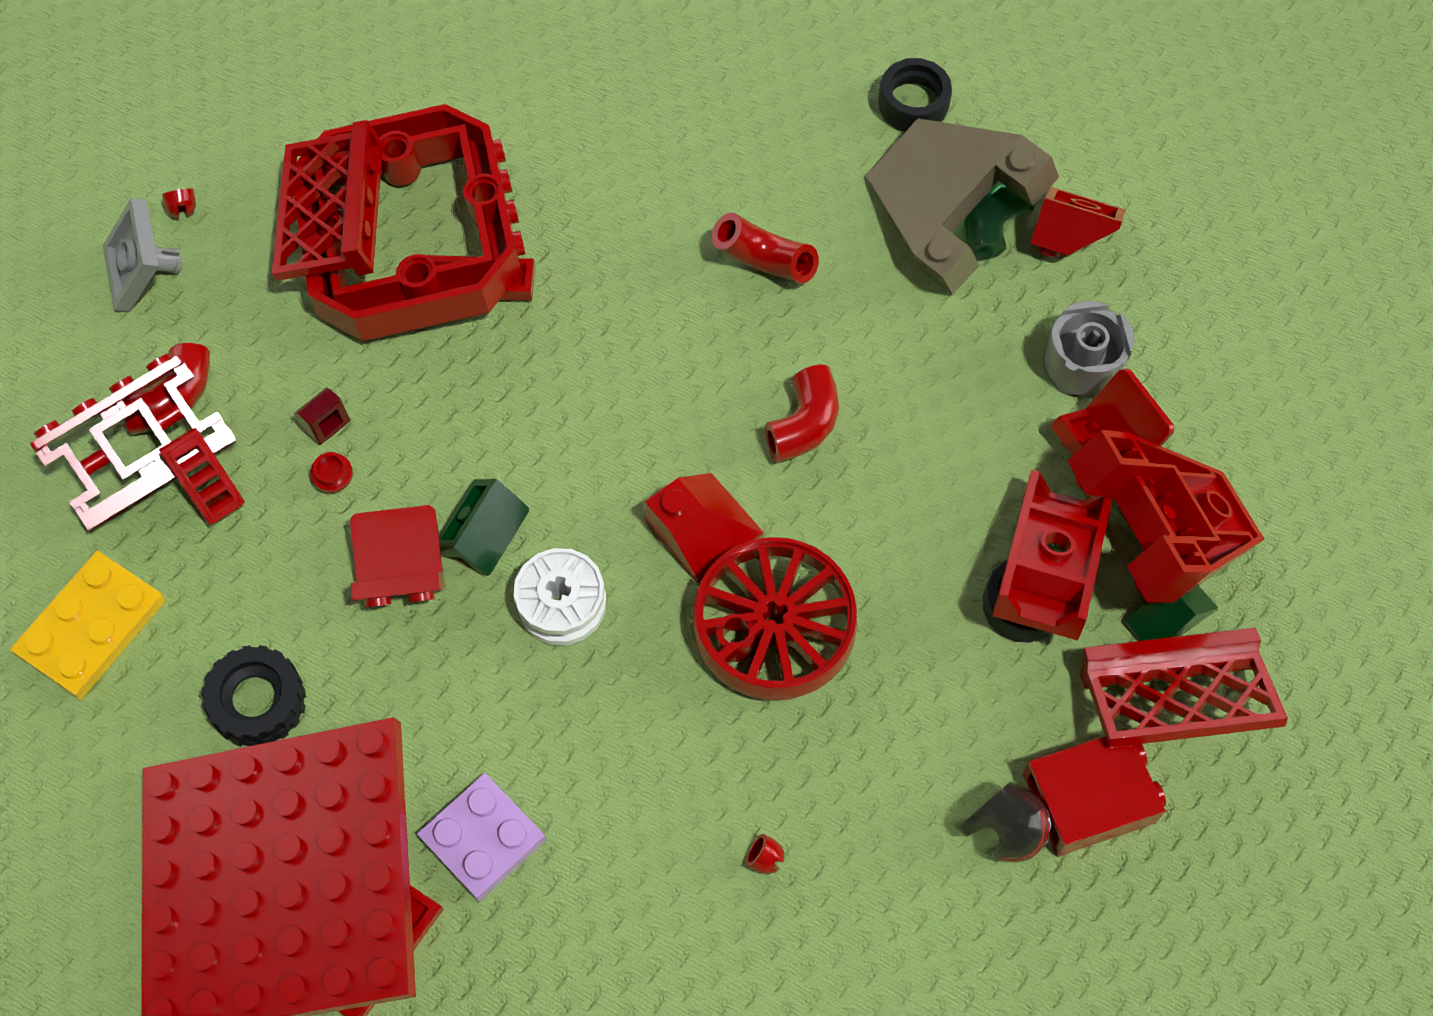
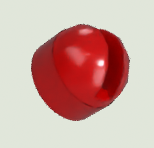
M179 189L162 194L166 211L172 217L180 219L178 209L185 208L187 217L194 213L196 208L194 189Z
M761 834L752 843L747 853L745 864L758 873L766 875L776 873L779 868L775 862L783 863L785 859L783 847L773 838L766 834Z

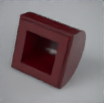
M328 387L324 388L294 412V417L299 425L319 446L350 422L340 397Z

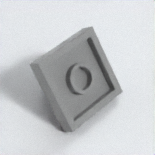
M130 198L103 244L114 310L128 312L131 311L156 271L177 274L181 266L179 249L155 247L147 201Z

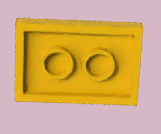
M97 550L10 650L15 656L81 701L166 602V599L162 593Z

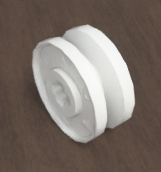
M553 548L536 554L522 566L515 579L513 596L523 627L535 639L549 645L568 646L585 640L598 629L606 614L607 596L599 568L587 555L573 549ZM561 593H565V594L568 595V596L562 595L561 600H554V599H553V597L559 599V596H560Z

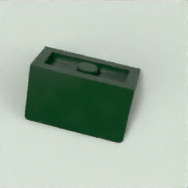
M474 479L439 534L441 556L461 557L481 575H490L527 516L529 507L499 480Z

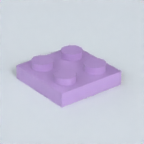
M486 773L417 833L419 839L478 902L484 899L546 841V836Z

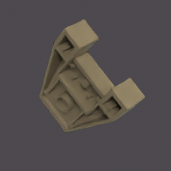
M919 118L866 175L923 271L952 295L979 266L971 248L952 234V232L992 187L999 181L1031 206H1034L1059 178L1052 156L1023 135Z

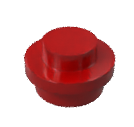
M326 452L316 458L311 467L310 476L317 489L326 493H335L345 489L350 484L353 477V468L345 456L335 452Z

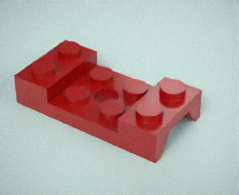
M1031 470L992 616L1078 641L1087 620L1113 497L1093 496L1083 501L1050 491L1041 473ZM1046 544H1059L1065 549V552H1055Z

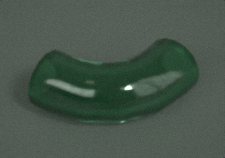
M999 181L964 220L965 244L971 248L977 261L989 260L1003 253L1006 249L1003 235L1005 222L1012 216L1032 212L1035 204L1031 206Z

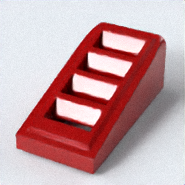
M196 427L158 449L201 516L209 525L217 522L245 503L232 480ZM198 446L200 450L198 453L180 464L177 462L176 458ZM205 461L208 462V466L189 478L187 477V472ZM217 476L219 480L197 492L195 488Z

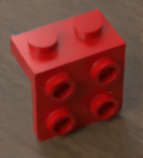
M1128 368L1117 371L1085 409L1061 415L1051 425L1063 446L1072 455L1081 449L1100 430L1128 432L1158 446H1162L1174 433L1172 421L1135 374Z
M422 505L356 513L350 518L357 582L351 583L352 600L364 599L365 607L390 605L391 596L408 594V602L435 599V590L445 589L437 514L434 507Z

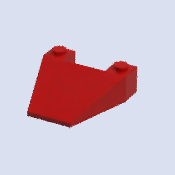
M1100 430L1067 461L1075 474L1076 484L1086 495L1114 497L1144 549L1138 557L1127 565V568L1135 580L1134 584L1137 591L1147 602H1176L1264 540V537L1224 472L1160 445L1158 446L1136 435L1121 431Z

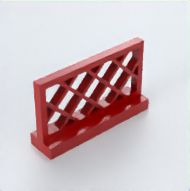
M368 120L352 122V132L285 145L272 275L277 281L353 268L358 276L373 273L383 143ZM349 147V153L338 163L330 159L339 149ZM315 155L301 170L296 167L298 156ZM325 163L332 169L317 183L310 177ZM343 176L347 179L346 185L337 194L333 195L327 189ZM306 182L312 189L296 202L293 199V194ZM323 195L329 201L313 215L307 209ZM338 208L342 209L344 217L332 228L324 223ZM301 215H304L309 221L293 235L290 232V225ZM321 228L326 234L310 248L304 241L314 231ZM335 241L341 244L340 256L329 258L321 256ZM298 247L306 252L297 263L286 265L287 258Z
M1256 627L1084 647L1080 678L1084 689L1090 690L1109 748L1286 727L1288 717L1259 652L1261 639ZM1253 670L1255 678L1250 684L1230 674V672ZM1206 675L1214 680L1206 689L1188 680L1187 677ZM1163 680L1171 684L1165 693L1162 694L1144 685V682ZM1221 684L1242 693V696L1236 703L1215 693ZM1120 685L1128 690L1118 699L1103 691L1102 687ZM1178 689L1199 698L1192 709L1172 699V696ZM1135 694L1155 703L1148 714L1128 704ZM1252 698L1268 706L1270 713L1256 714L1244 708V705ZM1206 703H1209L1228 714L1224 719L1213 720L1201 714L1200 711ZM1165 708L1184 719L1180 724L1168 725L1156 717ZM1121 713L1140 724L1136 729L1117 731L1114 720Z

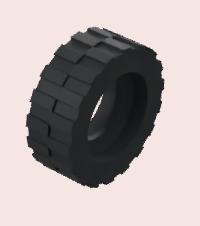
M251 645L242 646L243 649L232 650L226 653L227 656L221 660L218 659L213 664L214 668L205 677V687H202L201 696L204 698L202 705L205 713L208 715V719L226 740L230 739L234 745L240 747L242 745L249 747L273 742L280 738L283 740L289 735L288 732L299 724V717L301 713L304 714L306 706L304 704L306 690L293 663L288 658L285 659L280 651L276 649L273 651L267 646L259 645V647H251ZM264 677L271 681L275 687L276 698L274 704L267 712L259 716L248 717L240 714L233 705V694L236 687L247 678Z

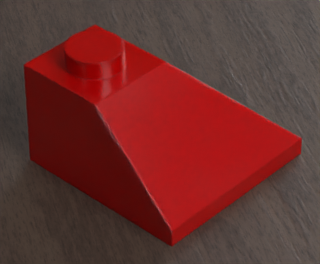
M1051 186L1045 197L1030 244L1037 245V251L1047 256L1060 257L1061 253L1070 255L1120 230L1126 209Z
M712 473L679 477L644 501L647 525L697 583L703 579L712 564L724 553L744 542L759 539L764 533Z

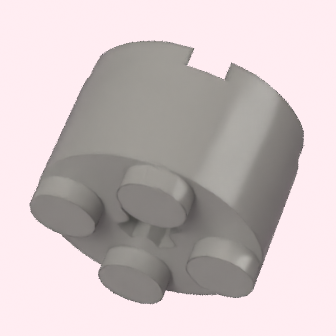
M1097 301L1078 302L1068 306L1062 312L1052 327L1044 352L1046 371L1054 383H1056L1057 390L1065 395L1095 396L1098 395L1117 371L1125 369L1134 346V332L1125 316L1121 313L1119 315L1107 309L1108 305Z

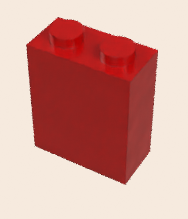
M1104 736L1029 761L1022 775L1039 815L1040 811L1043 813L1044 808L1047 820L1048 816L1050 817L1051 828L1048 837L1057 857L1156 824L1166 812L1164 808L1166 806L1165 794L1161 785L1157 781H1152L1146 768L1148 759L1142 744L1109 748Z

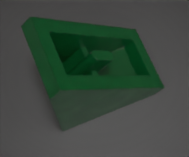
M1197 586L1176 602L1146 601L1124 622V625L1138 641L1178 637L1216 612L1218 607L1202 588Z

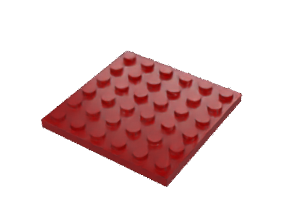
M392 717L143 768L141 1016H312L416 997L402 732L399 720Z

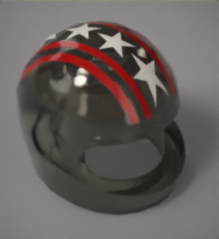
M1010 781L958 828L964 837L983 828L994 829L999 835V844L990 856L1004 862L1018 863L1034 858L1043 850L1050 836L1051 821L1044 803L1034 793Z

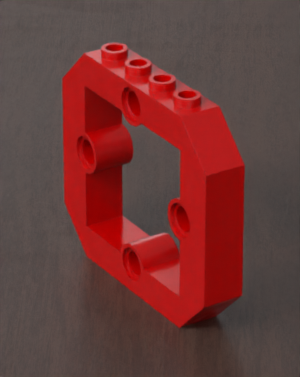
M447 104L370 120V125L383 143L381 175H384L390 184L397 186L407 185L418 178L421 166L464 157L468 181L463 188V195L470 218L479 230L483 256L436 266L430 257L423 254H413L404 258L396 268V275L346 286L344 269L306 276L308 296L318 317L352 336L366 341L489 313L522 272L519 256L526 254L521 231L513 232L512 224L519 223L514 199L508 201L506 199V193L513 191L508 170H500L499 163L506 162L501 139L493 140L489 124ZM352 125L325 130L318 138L352 132ZM349 147L339 149L330 159L338 163L349 153ZM315 155L301 156L296 162V167L301 170ZM324 163L310 178L318 183L332 168ZM341 176L331 186L347 183V179ZM305 182L294 193V200L298 202L312 187ZM331 186L327 189L330 193H332ZM321 195L307 210L315 215L329 200ZM336 210L324 223L332 228L344 215L339 210ZM304 215L297 219L299 230L309 221ZM318 228L304 243L312 248L326 232ZM335 241L321 256L323 258L340 256L341 244ZM302 250V256H304L306 252Z

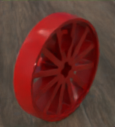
M766 537L737 545L712 564L698 588L693 607V634L697 649L707 667L719 680L747 696L764 700H787L812 693L827 684L839 673L848 660L854 646L857 632V607L852 587L844 572L828 555L802 541L782 537ZM769 556L791 558L778 593L775 591ZM758 559L764 593L738 566L739 564L748 560ZM802 562L820 572L790 595L792 585ZM723 575H727L749 599L714 588V586ZM830 583L833 584L841 597L804 604L806 600ZM707 603H713L740 613L705 620L703 616L704 607ZM844 614L847 626L845 631H841L809 619ZM773 616L774 620L767 621L768 617ZM782 621V624L777 625L776 622ZM739 630L747 637L741 642L729 643L724 636L729 631ZM712 634H716L718 652L714 649L708 638ZM803 636H811L834 644L838 649L828 661H825ZM759 642L748 674H744L728 664L729 661L739 662L747 659L752 654L755 643ZM787 645L796 649L815 671L805 676L794 678ZM771 646L775 647L778 655L783 681L758 679L765 657Z

